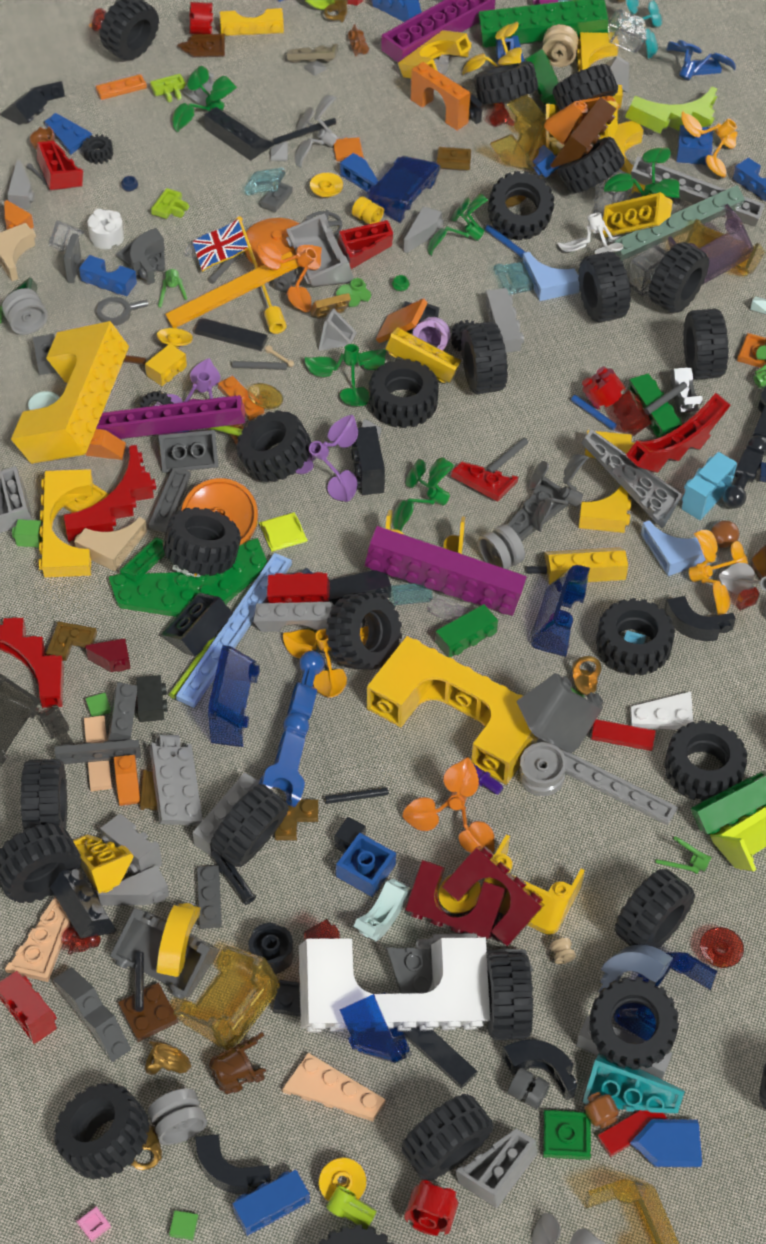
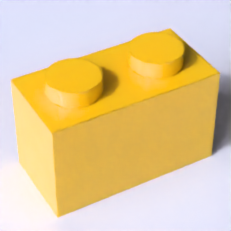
M171 344L145 363L146 376L160 386L170 382L174 376L187 367L186 354Z

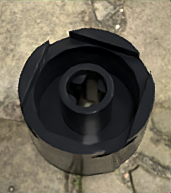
M271 922L256 927L248 942L251 964L264 976L279 974L292 965L294 955L293 938L290 931L284 926L281 927Z

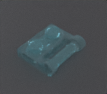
M284 168L255 172L245 186L246 195H253L256 192L278 191V184L286 174Z
M523 261L507 265L496 264L494 266L495 274L498 275L503 288H507L509 295L534 289V284ZM506 273H508L513 285L509 284Z

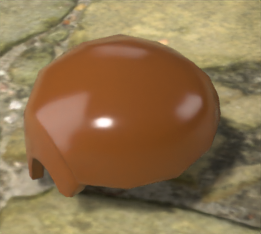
M49 126L47 129L39 127L37 131L30 135V144L36 150L37 142L55 141L54 131Z
M729 520L719 521L711 529L719 548L731 547L732 543L739 539L740 533L737 525Z

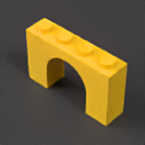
M442 30L398 62L402 76L404 78H411L412 69L420 63L424 62L437 70L434 58L447 54L461 56L472 47L467 33Z

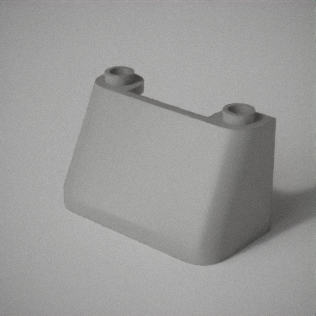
M325 213L287 229V242L290 247H294L295 252L301 245L322 247L321 266L317 270L308 269L304 278L307 284L311 283L312 286L349 283L354 279L346 256L342 254L332 229L329 227Z

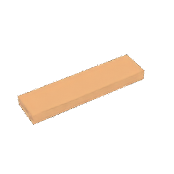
M105 716L84 718L86 743H103L107 741ZM109 761L88 762L91 792L112 789Z

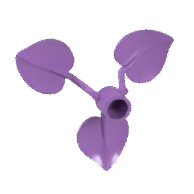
M210 358L200 362L191 371L190 380L193 383V387L184 402L189 401L195 389L201 393L208 391L210 399H213L212 387L220 382V373ZM167 394L168 397L172 398L171 402H174V404L182 403L179 396ZM157 401V403L154 406H159L162 404Z
M353 415L345 416L331 426L328 432V439L333 443H327L326 441L324 443L320 441L312 442L309 446L310 454L307 462H304V466L301 469L296 470L297 474L309 473L313 469V461L316 458L323 460L337 476L329 481L328 493L332 498L348 502L354 497L357 491V479L349 470L339 474L327 460L329 455L327 447H335L338 444L342 448H347L356 441L358 428L355 417Z

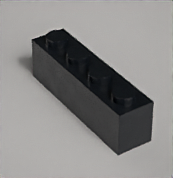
M377 570L329 580V602H332L333 605L345 595L352 593H379L387 598L391 597V583L388 575Z

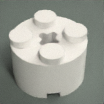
M96 209L94 214L89 217V238L95 247L111 249L113 245L117 244L118 246L122 243L124 233L122 218L119 212Z

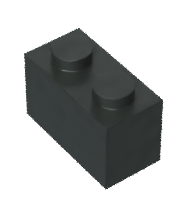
M161 675L136 677L140 722L164 720V712H168L167 700H163V695H167L166 683H162Z

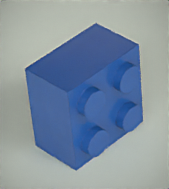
M680 125L676 162L707 165L706 157L712 153L713 130L701 134L698 138L690 134L684 125ZM702 127V130L709 129L707 127Z
M359 833L337 862L336 877L373 898L396 866V852Z

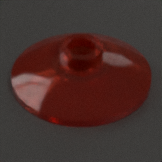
M715 927L703 934L700 940V952L709 964L718 968H729L735 966L742 959L744 944L740 936L731 929ZM717 949H722L724 953L718 952Z

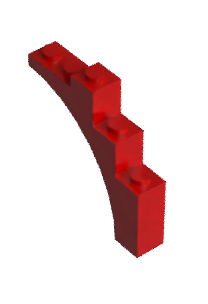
M715 393L692 418L679 428L655 440H637L626 456L636 466L658 473L669 458L680 461L690 447L700 450L710 438V431L731 404L721 395Z
M137 445L129 446L130 459L128 468L115 490L91 507L64 515L68 542L75 541L76 536L81 534L85 528L97 532H112L113 527L117 526L116 519L134 516L133 508H137L136 501L154 498L153 490H156L155 479H151L150 472H145V466L140 465V463H143L142 452H138Z
M3 618V625H0V650L21 661L31 671L39 686L42 708L63 707L64 663L62 655L45 656L43 636L26 637L24 618Z

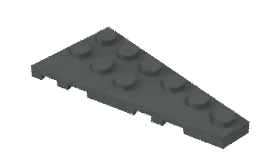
M591 429L581 443L649 516L663 528L680 501L682 494L649 470L636 466L623 451Z
M386 947L400 994L427 993L433 979L431 948ZM526 949L486 950L487 955L491 952L522 951L527 954Z

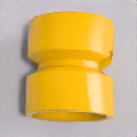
M364 196L359 197L352 207V215L359 220H363L366 224L380 222L384 214L383 207L373 203Z

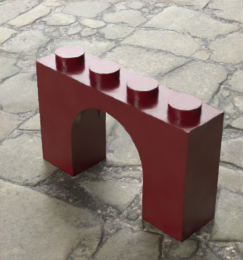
M478 846L442 887L457 901H460L483 878H493L502 882L510 893V908L491 932L508 947L545 906L542 903L543 898L535 891L531 893L525 887L527 884L520 877H513L509 873L510 868L502 861L498 863L492 858L494 854L488 848Z
M422 860L405 909L411 912L410 916L420 920L423 917L431 919V924L443 927V924L452 927L451 931L463 934L466 931L471 934H477V938L491 939V931L495 927L507 889L484 882L475 908L463 917H453L441 908L438 901V889L446 867Z

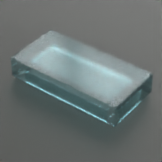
M419 584L392 586L394 606L433 602L432 589H428L425 586Z

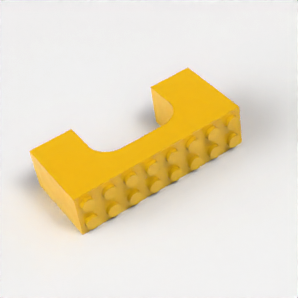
M111 321L57 332L46 359L64 382L68 383L65 391L50 406L23 411L11 437L13 443L31 464L86 454L129 348V345Z
M406 636L367 686V709L399 727L404 725L421 703L430 700L441 701L481 722L485 728L473 743L471 761L483 771L489 772L492 778L505 785L509 783L519 769L521 756L525 749L532 744H536L538 739L529 729L516 702L523 695L512 692L506 686L495 683L489 677L478 674L470 667L463 666L453 658L446 657L436 649L429 648L419 640Z

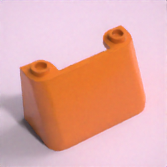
M612 96L602 97L606 101L616 102ZM600 97L571 103L549 117L544 124L545 129L562 145H565L572 131L579 126Z

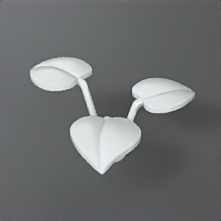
M597 212L588 216L587 238L567 243H558V246L566 252L579 250L585 247L586 243L590 242L591 231H593V233H600L604 247L594 252L595 254L608 251L617 252L623 249V244L613 243L607 245L602 232L603 228L609 236V242H614L616 239L632 232L612 236L602 219L601 213Z

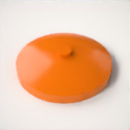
M269 218L257 222L247 230L246 234L258 267L264 265L257 253L258 243L273 244L279 249L281 256L289 252L293 256L296 255L294 247L289 246L286 237H288L287 229L300 223L287 218ZM249 250L244 251L247 259L253 263Z
M216 478L198 484L189 492L182 505L181 511L185 508L193 509L194 507H199L200 509H210L213 512L217 511L221 515L229 517L230 521H233L240 531V545L252 537L258 524V509L253 495L242 484L230 479Z

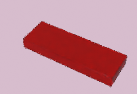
M596 719L591 740L652 751L656 730Z
M640 1110L599 1134L597 1139L611 1158L631 1146L630 1142L652 1119L668 1118L664 1113Z

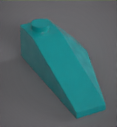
M598 1054L582 1101L583 1103H589L587 1098L600 1092L601 1095H611L617 1108L621 1110L678 1113L685 1090L640 1068L639 1070H632V1067L625 1066V1069L618 1067L619 1064L615 1062L611 1064L607 1061L604 1054Z

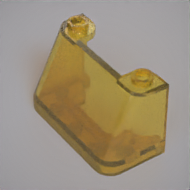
M226 945L217 957V967L221 973L195 1005L192 1001L185 1000L173 1012L181 1023L225 1050L233 1048L241 1042L274 998L277 989H279L278 978L264 957Z

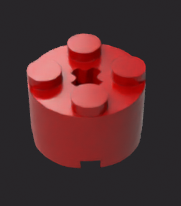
M190 2L189 34H212V3Z
M605 366L600 367L596 374L582 382L583 392L596 409H601L599 406L603 405L605 407L611 406L621 398L622 389L625 391L624 384L614 370L611 368L607 369Z
M421 1180L419 1185L413 1188L404 1215L406 1222L408 1223V1220L413 1222L412 1227L415 1230L427 1235L438 1236L439 1232H445L444 1235L449 1234L459 1205L456 1198L457 1193L451 1188H441L433 1185L430 1181Z

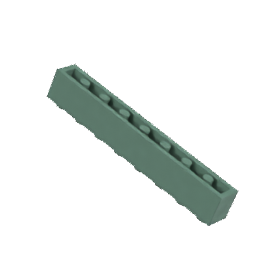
M738 185L672 214L671 217L659 226L637 230L616 239L614 243L623 244V249L615 253L623 261L740 208L745 198Z

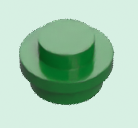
M398 275L392 281V287L397 291H405L409 288V280L404 275Z

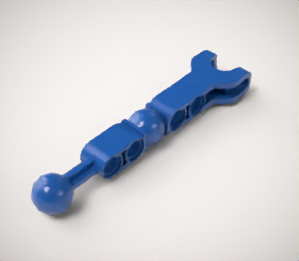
M311 650L305 652L299 661L303 676L301 683L297 682L291 696L287 717L283 723L284 732L279 743L275 763L265 770L264 775L259 780V784H265L270 789L275 787L283 790L286 794L287 804L292 807H296L300 801L305 787L304 779L299 774L298 768L305 736L309 730L308 720L311 717L317 689L312 687L315 675L322 672L325 665L322 655L317 651Z

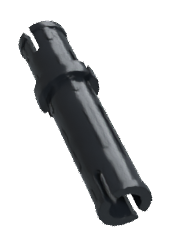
M213 850L210 855L220 867V873L227 877L245 905L252 903L256 899V895L251 891L238 870Z

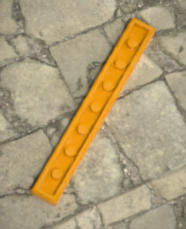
M291 252L282 255L281 259L284 260L292 257L293 254ZM294 259L283 264L280 263L278 270H272L262 265L166 313V317L171 326L177 328L298 268L297 260Z

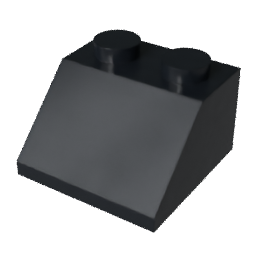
M34 87L19 97L0 115L18 125L24 122L28 124L34 119L33 115L35 113L39 115L45 110L43 107L48 102L38 89Z

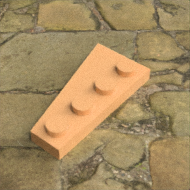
M56 897L40 917V922L35 929L31 930L24 945L19 947L12 962H9L5 967L6 973L12 974L18 971L21 976L25 975L28 978L49 982L71 923Z
M310 1053L306 1055L283 1088V1093L301 1096L304 1100H313L324 1104L326 1107L332 1109L335 1107L344 1110L345 1113L370 1121H374L386 1100Z

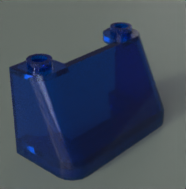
M404 155L401 158L398 157L392 168L375 186L370 187L367 195H369L368 199L383 207L384 214L401 223L405 219V211L411 209L412 203L424 189H431L435 185L441 165L433 161Z
M574 565L547 587L531 633L530 643L533 648L567 657L573 616L569 612L561 610V607L572 608V605L577 601L584 603L590 572L589 567Z

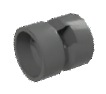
M521 1067L509 1087L508 1094L518 1100L525 1099V1104L537 1110L549 1090L550 1083L540 1077L534 1078L533 1073ZM530 1086L534 1088L532 1092L528 1091Z

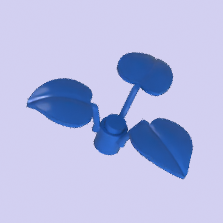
M679 39L677 43L668 42L667 51L686 53L684 64L679 73V76L684 79L690 80L693 73H697L698 69L709 58L730 66L734 71L736 69L732 59L715 52L714 54L710 53L695 67L696 64L690 61L693 52L702 53L699 47Z

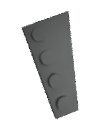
M543 480L540 486L533 491L530 499H527L521 511H518L508 524L517 533L521 541L536 531L532 524V515L541 501H545L546 498L562 499L560 496L561 491ZM553 502L552 508L543 524L568 506L569 503L565 505Z

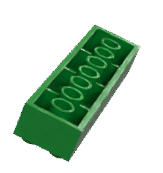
M573 0L479 11L483 48L496 46V33L504 26L515 22L519 23L517 30L506 38H512V36L517 35L520 43L543 41L547 29L555 25L571 27L578 37H580V32L608 33V15L605 0Z

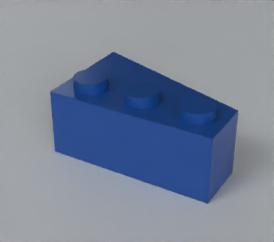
M371 0L373 7L403 22L422 13L419 0Z

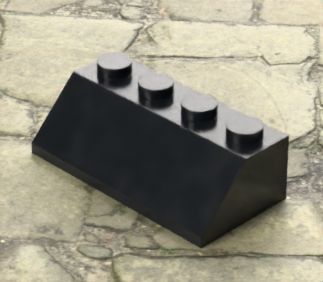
M215 107L204 114L205 130L250 161L274 146V142L228 111Z

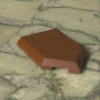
M193 34L189 37V40L181 42L177 47L193 57H225V34Z

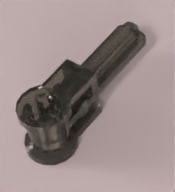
M56 704L43 713H37L40 724L51 740L57 738L61 746L66 744L75 745L67 733L69 731V724Z

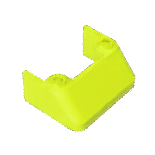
M766 806L757 808V811L751 815H743L738 818L739 820L736 823L726 824L720 827V831L710 835L714 845L734 868L747 871L756 870L753 863V855L766 847Z

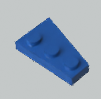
M58 113L45 120V126L51 127L55 137L59 139L60 144L67 149L70 155L82 147L83 141H86L87 137L90 139L92 135L88 130Z

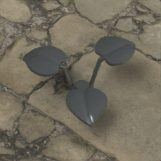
M575 454L571 457L563 472L565 475L563 482L569 487L565 486L564 488L544 477L549 469V464L546 461H541L538 464L536 472L533 473L529 481V488L535 490L543 480L560 490L562 499L546 498L545 501H541L532 515V524L536 530L542 532L543 523L552 508L553 502L565 505L569 503L575 507L581 503L583 493L579 492L570 481L589 458L588 456Z

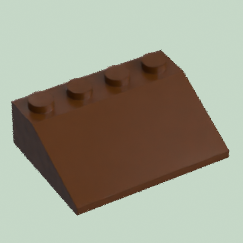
M600 97L569 137L550 166L554 168L577 160L584 153L588 154L593 147L591 143L595 145L600 138L599 133L602 135L607 129L606 123L610 125L615 118L613 114L617 109Z

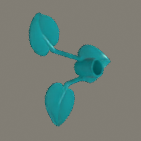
M625 0L631 13L619 20V28L621 32L628 30L629 32H644L649 59L658 51L655 34L650 29L635 28V26H637V22L648 18L652 19L655 27L661 26L662 17L659 13V7L654 0L650 1L648 4L650 15L636 19L632 15L638 11L639 0Z

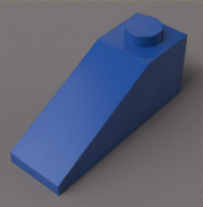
M352 153L340 162V176L374 197H380V183L365 159Z

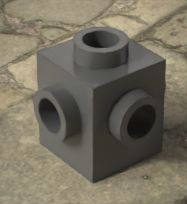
M296 269L275 278L274 290L288 292L290 287H294L298 281Z

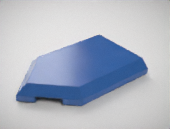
M652 1119L630 1142L654 1167H702L698 1120Z

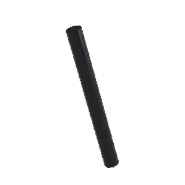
M336 118L323 121L327 127L337 124ZM317 123L273 138V141L276 145L315 132L324 127Z

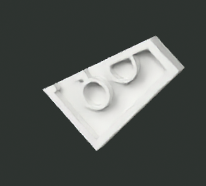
M691 692L631 706V726L648 729H679L682 726L686 727L688 723L693 722Z

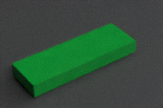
M155 537L120 569L121 575L137 582L165 556L163 550L164 540Z

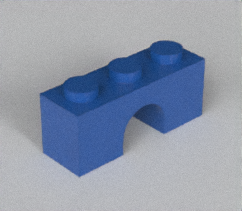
M748 157L735 166L733 180L766 201V178L759 177L761 165Z
M89 255L79 268L81 281L126 297L137 284L135 270L120 265L116 271L106 272L105 260Z

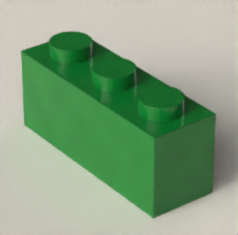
M483 604L436 630L435 643L447 657L459 655L465 649L477 645L486 637H492L497 632L498 619Z

